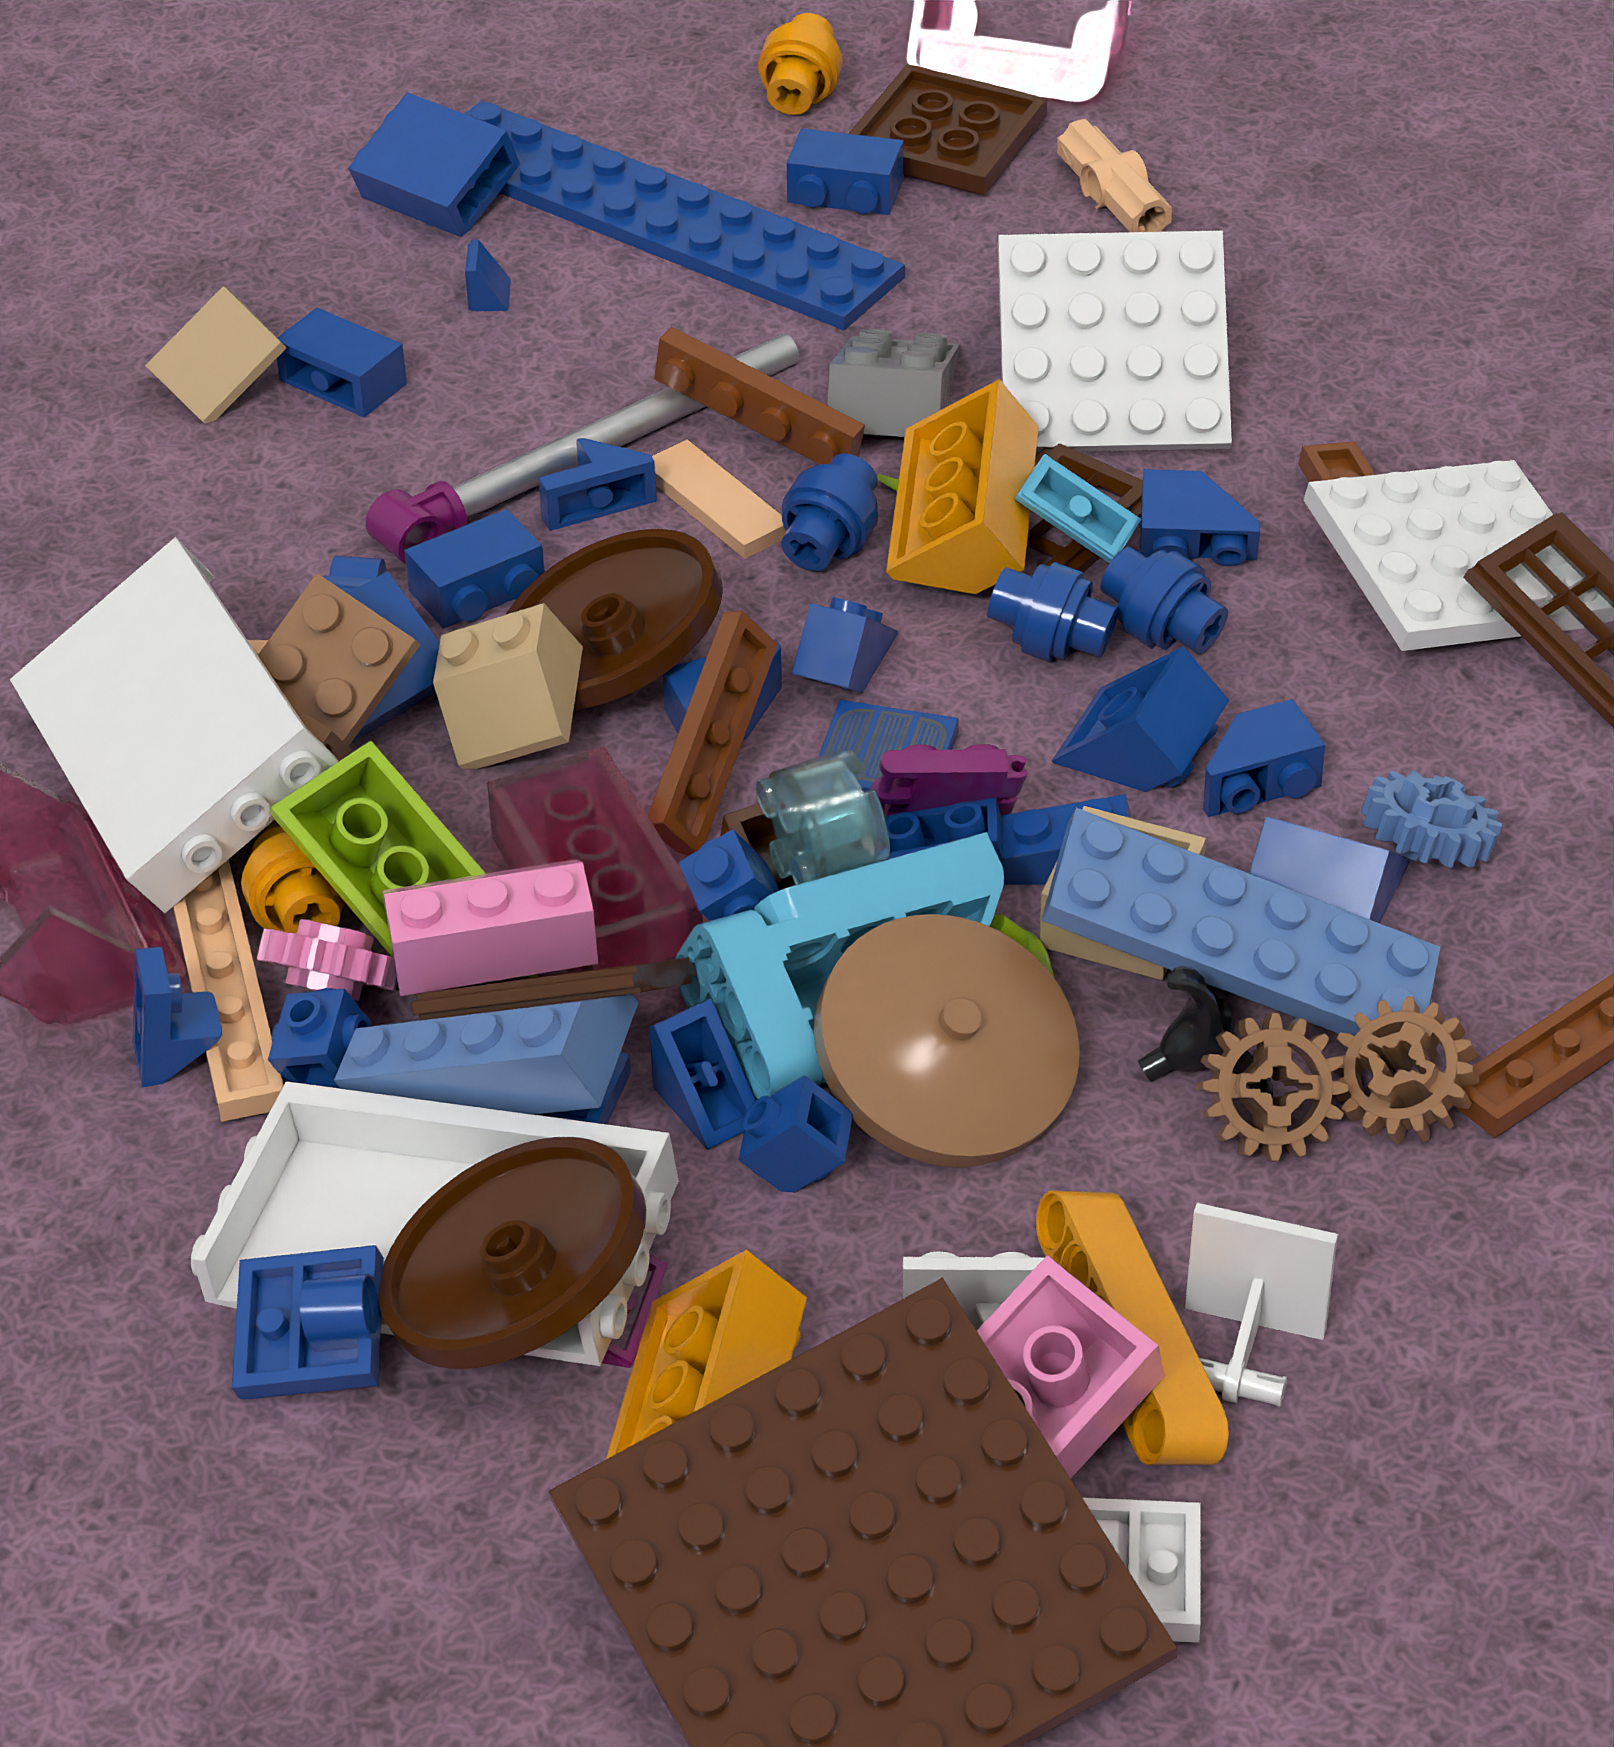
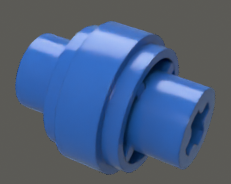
M838 454L829 464L816 465L802 471L797 476L784 496L781 507L782 522L786 530L781 546L785 555L794 564L806 570L821 571L828 566L833 557L844 559L863 548L878 522V503L873 493L878 484V478L874 469L866 461L852 454Z
M1126 547L1113 558L1101 580V592L1119 603L1117 618L1123 623L1124 631L1151 649L1157 645L1163 650H1167L1177 640L1197 654H1201L1216 641L1228 618V609L1209 597L1211 581L1205 577L1204 569L1177 551L1168 553L1160 550L1147 558L1132 547Z
M1053 562L1051 566L1040 564L1033 576L1005 567L993 589L987 617L1014 627L1012 642L1021 645L1023 653L1051 663L1053 658L1065 661L1071 650L1070 648L1101 658L1112 636L1119 607L1092 598L1093 582L1084 579V572Z

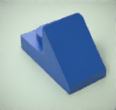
M586 438L576 440L578 467L538 477L541 517L549 531L657 502L655 461L650 454Z
M162 947L135 949L132 1042L141 1086L144 1088L164 1084L216 1044L222 1036V1027L213 993L207 991L182 993L179 974L167 973Z

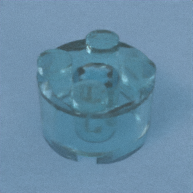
M843 749L770 773L769 778L759 780L756 783L759 804L764 815L767 818L772 817L777 839L770 841L769 844L774 867L781 878L792 875L796 885L890 858L889 836L880 801L875 789L863 792L855 774L865 772L866 769L858 756L850 749Z

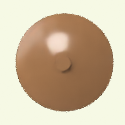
M937 914L914 915L898 918L871 929L848 947L839 958L822 988L816 1007L814 1039L817 1058L824 1079L836 1100L847 1107L853 1114L852 1120L879 1143L899 1154L927 1164L957 1168L980 1166L1001 1160L1028 1147L1051 1127L1062 1112L1072 1094L1077 1079L1080 1055L1078 1031L1072 1010L1061 987L1046 967L1014 939L994 928L966 918Z

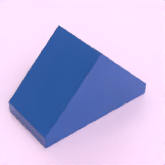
M712 999L702 1001L649 1026L653 1088L706 1149H710L743 1133L744 1116L756 1100Z

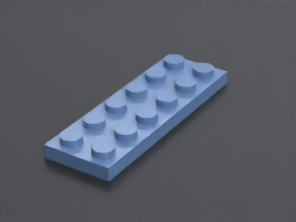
M1079 808L1074 810L1068 821L1041 919L1043 922L1172 971L1179 966H1191L1203 975L1205 983L1293 1017L1305 1019L1309 1023L1335 1033H1348L1353 1036L1360 1031L1354 1016L1360 1012L1371 1021L1379 1017L1378 1001L1384 999L1393 1012L1401 1011L1406 996L1413 997L1420 1009V1013L1423 1014L1430 1005L1440 946Z

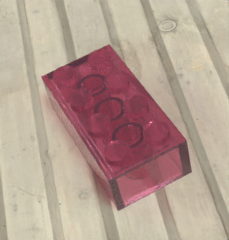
M605 746L487 782L492 838L510 870L575 859L583 862L594 911L598 964L567 969L569 972L676 959L678 952L693 928L703 923V914L698 909L684 874Z

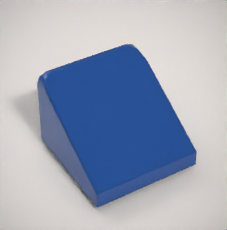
M471 240L470 244H468L465 267L468 310L507 311L509 309L511 279L479 240Z

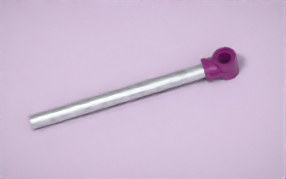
M782 334L733 358L768 376H772L797 364L799 352L793 339L786 334ZM667 387L454 487L445 481L439 480L426 487V491L413 497L405 490L394 489L387 491L379 496L370 506L365 523L367 533L406 565V549L468 525L467 518L538 486V477L578 467L577 439L586 438L621 447L706 406Z

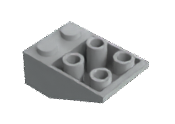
M861 329L859 330V336H851L829 365L827 406L865 424L863 434L905 437L906 428L949 405L960 344L947 343V336L939 333L914 334V340L892 339V331Z

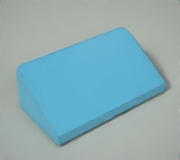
M1046 454L1039 460L1015 497L1016 501L1109 564L1123 550L1142 520Z

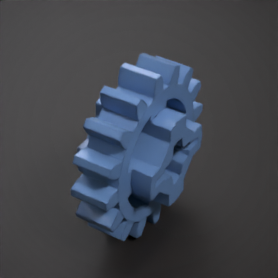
M1389 771L1387 779L1376 776L1373 784L1369 785L1361 809V814L1365 815L1364 826L1378 830L1375 837L1378 841H1393L1397 844L1396 852L1414 861L1420 860V862L1427 863L1430 859H1438L1445 867L1449 868L1453 867L1456 860L1468 867H1474L1476 859L1484 862L1488 861L1502 828V823L1497 821L1498 811L1484 808L1487 799L1483 796H1468L1465 794L1466 786L1455 779L1447 776L1443 778L1435 775L1433 779L1423 778L1417 771H1411L1410 775H1407L1406 778L1395 771Z

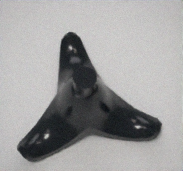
M1191 966L1176 967L1169 974L1167 979L1168 987L1185 992L1188 1000L1180 1014L1164 1033L1159 1047L1138 1060L1141 1069L1151 1083L1173 1069L1175 1071L1188 1072L1207 1068L1201 1062L1203 1055H1222L1224 1052L1219 1046L1216 1036L1225 1031L1233 1035L1235 1033V1019L1231 1006L1227 1001L1219 999L1214 993L1216 987L1205 983L1203 975ZM1245 1051L1236 1062L1233 1072L1236 1074L1243 1073L1253 1063V1054ZM1270 1078L1260 1080L1259 1083L1248 1084L1251 1089H1260L1261 1093L1271 1094L1273 1099V1084Z

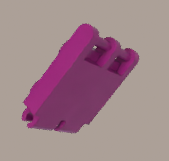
M926 744L911 745L902 750H889L883 754L879 764V769L883 775L874 780L870 790L873 802L868 803L864 807L861 818L867 828L873 829V818L994 797L997 798L1001 815L1011 814L1017 801L1016 796L1020 794L1028 774L1027 770H1023L1027 760L1020 755H1007L1006 749H998V747L991 744H977L964 750H936L935 747Z

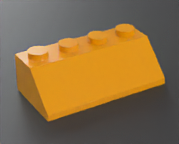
M1000 379L906 428L886 572L893 580L977 594L995 585L1005 567L1019 572L1024 570L1030 509L1016 501L1015 497L1035 467L1038 425Z
M746 1249L654 1300L639 1344L606 1459L791 1360L793 1351L801 1337L799 1327L807 1297Z

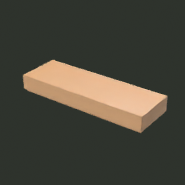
M688 439L652 456L655 461L656 486L744 559L782 541L786 533L782 522V515Z

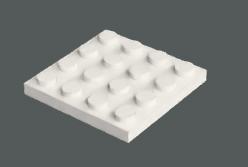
M1223 231L998 235L1002 383L1038 425L1036 452H1040L1044 448H1054L1059 443L1078 452L1231 448Z
M1514 460L1454 467L1444 466L1435 469L1391 472L1388 474L1351 478L1341 477L1333 480L1308 483L1303 501L1401 651L1521 636L1463 578L1467 570L1475 566L1479 560L1553 515ZM1551 546L1535 554L1568 588L1583 579ZM1522 564L1505 573L1537 606L1544 604L1554 597ZM1593 587L1578 596L1603 623L1614 621V608ZM1564 606L1548 615L1563 631L1585 628Z

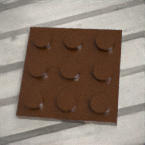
M907 63L848 134L903 140L904 175L985 195L1047 116V98Z

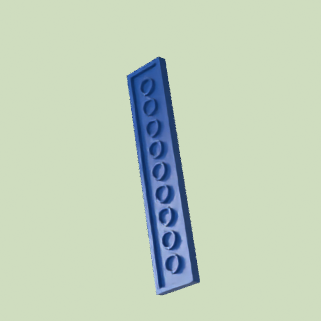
M481 100L464 113L507 130L520 165L500 190V194L841 330H846L905 278V264L882 256L878 252L851 244L832 234L820 232L797 223L788 217L771 213L753 206L744 200H738L707 188L703 184L691 182L668 173L661 168L653 167L624 156L620 152L606 149L583 140L576 135L544 125L535 119L513 113L496 104Z

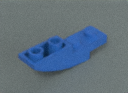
M1126 794L1041 809H1031L1001 815L997 798L994 797L873 818V844L881 861L987 832L1003 866L1004 885H1046L1058 860L1068 821L1076 808L1083 809L1084 806L1128 818H1131V812Z

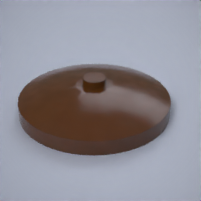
M669 529L637 530L595 542L556 563L521 593L506 615L544 603L583 646L573 709L578 710L605 704L626 696L648 685L679 663L699 643L712 625L721 604L723 583L708 550L693 536Z
M552 1137L538 1139L507 1148L487 1157L458 1174L434 1193L415 1212L398 1234L384 1261L378 1292L380 1311L386 1324L407 1352L420 1361L436 1367L449 1369L479 1368L499 1364L534 1351L559 1337L584 1319L610 1294L621 1280L638 1251L645 1229L646 1203L642 1189L625 1161L614 1150L602 1143L586 1138Z

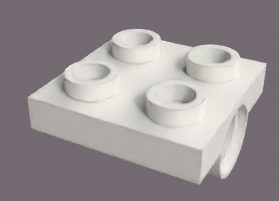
M1083 1498L1172 1640L1175 1642L1199 1643L1201 1625L1200 1503Z

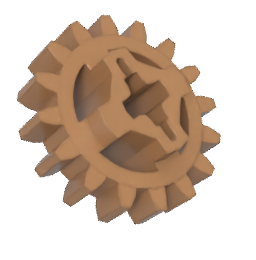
M1406 996L1401 1011L1393 1012L1385 999L1378 1001L1379 1017L1371 1021L1367 1016L1358 1012L1354 1018L1360 1031L1355 1036L1348 1033H1339L1337 1036V1040L1345 1050L1346 1055L1335 1056L1342 1057L1344 1063L1333 1072L1336 1076L1341 1077L1336 1081L1348 1085V1092L1335 1095L1339 1102H1345L1341 1109L1350 1122L1363 1119L1362 1127L1366 1134L1372 1137L1386 1127L1388 1135L1393 1143L1401 1144L1405 1139L1406 1131L1413 1129L1423 1142L1429 1141V1124L1438 1121L1443 1127L1451 1129L1454 1123L1448 1113L1450 1108L1454 1105L1459 1108L1469 1109L1472 1102L1462 1089V1086L1479 1083V1075L1473 1065L1468 1064V1062L1478 1057L1476 1049L1470 1039H1462L1466 1031L1457 1017L1445 1021L1446 1016L1442 1008L1435 1002L1431 1003L1422 1014L1413 997ZM1438 1044L1444 1048L1446 1054L1445 1073L1439 1071L1436 1064H1434L1439 1056L1436 1050ZM1413 1065H1414V1066L1416 1067V1069H1417L1418 1072H1416V1071H1414V1070H1411L1410 1072H1408V1071H1409V1070L1413 1067ZM1363 1068L1369 1070L1373 1076L1368 1085L1371 1091L1369 1098L1365 1095L1362 1086ZM1390 1069H1392V1070H1394V1071H1396L1397 1069H1399V1071L1396 1072V1074L1393 1076V1074L1391 1073Z
M1280 1013L1266 1014L1262 1030L1259 1029L1258 1024L1252 1017L1239 1020L1241 1037L1238 1039L1228 1031L1221 1032L1216 1036V1040L1223 1049V1054L1203 1055L1201 1060L1207 1068L1214 1071L1212 1079L1196 1083V1090L1212 1094L1214 1103L1206 1106L1201 1111L1202 1117L1213 1118L1220 1116L1223 1124L1218 1129L1215 1137L1219 1141H1227L1236 1135L1240 1137L1238 1155L1243 1157L1251 1156L1258 1145H1262V1153L1266 1161H1279L1282 1145L1294 1157L1306 1155V1145L1303 1138L1307 1137L1315 1143H1324L1329 1136L1321 1125L1323 1119L1334 1121L1341 1120L1344 1113L1338 1107L1331 1104L1333 1095L1348 1092L1347 1084L1332 1081L1331 1072L1338 1069L1344 1063L1342 1057L1324 1058L1321 1051L1329 1040L1325 1033L1310 1039L1304 1037L1307 1020L1294 1019L1287 1026L1286 1030L1282 1027ZM1257 1044V1050H1253V1063L1243 1073L1232 1074L1233 1068L1240 1056ZM1292 1049L1305 1060L1312 1075H1306L1291 1060ZM1272 1076L1273 1081L1283 1082L1284 1086H1296L1298 1090L1284 1092V1095L1276 1096L1272 1099L1271 1094L1261 1093L1260 1089H1248L1246 1085L1259 1083L1260 1080L1271 1078ZM1232 1100H1239L1253 1114V1127L1239 1115ZM1303 1101H1312L1305 1117L1296 1126L1287 1130V1126L1291 1125V1113Z

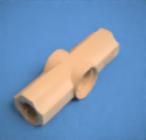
M1086 119L1069 123L1067 130L1057 138V153L1080 177L1083 195L1085 197L1091 196L1099 204L1095 206L1096 209L1107 207L1129 232H1161L1171 223L1172 206L1148 182L1145 164L1136 151L1129 150L1121 153L1098 127L1092 126Z

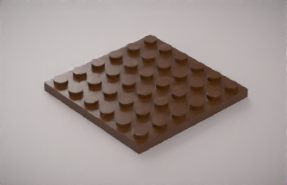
M943 1278L548 1491L554 1507L689 1747H1021L1177 1658V1646Z

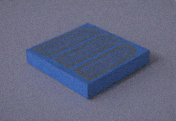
M839 700L811 774L810 785L841 774L853 800L873 802L870 790L874 780L883 775L879 769V764L885 752L889 750H902L905 747L917 744L931 745L936 750H952L958 734L959 718Z

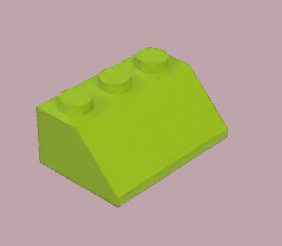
M369 741L271 806L269 811L271 816L392 957L393 952L382 890L486 874L372 741Z

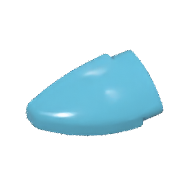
M987 832L777 891L760 901L754 910L701 923L693 928L678 952L676 959L689 957L690 963H695L697 976L692 977V984L679 986L681 995L688 1008L707 999H712L748 1084L756 1098L770 1097L804 1075L817 1085L825 1083L826 1081L821 1071L815 1048V1012L822 988L837 961L847 948L871 929L898 918L914 915H950L990 926L1004 885L1003 866Z

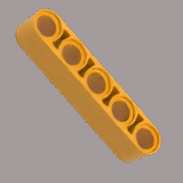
M1061 1190L1046 1192L1040 1200L1036 1215V1233L1045 1257L1048 1255L1159 1346L1165 1376L1122 1422L1136 1455L1141 1462L1147 1465L1217 1464L1223 1458L1228 1444L1229 1431L1225 1411L1123 1200L1118 1194L1113 1192Z

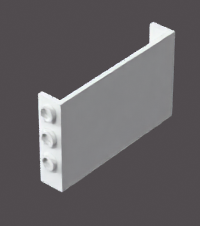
M176 537L10 679L125 878L164 913L170 910L275 819L269 813L271 806L339 762L305 727L209 584L215 579L212 573Z
M286 1081L258 1135L251 1137L244 1153V1162L234 1181L223 1189L218 1202V1211L206 1234L200 1235L197 1238L191 1255V1269L193 1274L198 1277L205 1302L237 1309L239 1262L242 1259L376 1245L385 1261L398 1234L415 1212L441 1187L469 1167L507 1148L538 1139L552 1137L586 1138L602 1143L614 1150L625 1161L640 1185L646 1203V1224L643 1237L632 1263L621 1280L592 1312L559 1337L524 1355L601 1366L611 1340L619 1339L624 1331L627 1319V1302L634 1286H641L646 1279L649 1267V1250L656 1234H664L669 1223L671 1198L679 1182L670 1133ZM381 1314V1333L394 1335Z

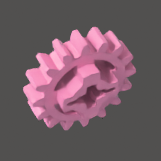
M300 919L297 934L263 929L257 959L270 964L288 967L286 984L312 991L323 988H345L353 1000L359 1001L363 985L396 991L398 982L394 958L373 953L371 948L374 937L366 935V933Z

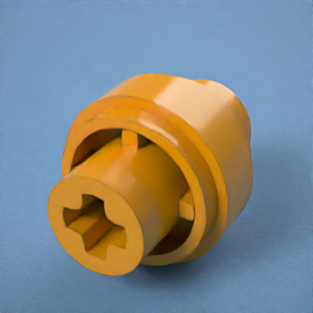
M814 13L799 14L791 22L774 29L767 36L758 61L759 75L767 89L769 103L779 112L788 115L802 114L810 108L811 104H817L831 95L837 85L843 66L842 53L834 38L831 24L822 16Z
M280 826L269 829L255 841L251 855L242 873L241 886L246 902L258 924L265 929L297 934L300 919L337 927L340 921V913L346 902Z

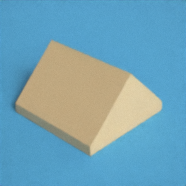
M223 286L145 366L206 424L217 420L287 347L229 288Z

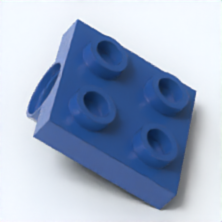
M376 1245L240 1260L232 1389L239 1399H256L379 1385L381 1311L378 1302V1292L384 1257Z

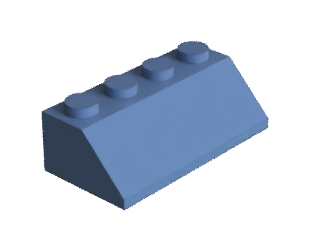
M633 994L356 1028L334 1081L340 1089L532 1115L600 1108L639 1002Z

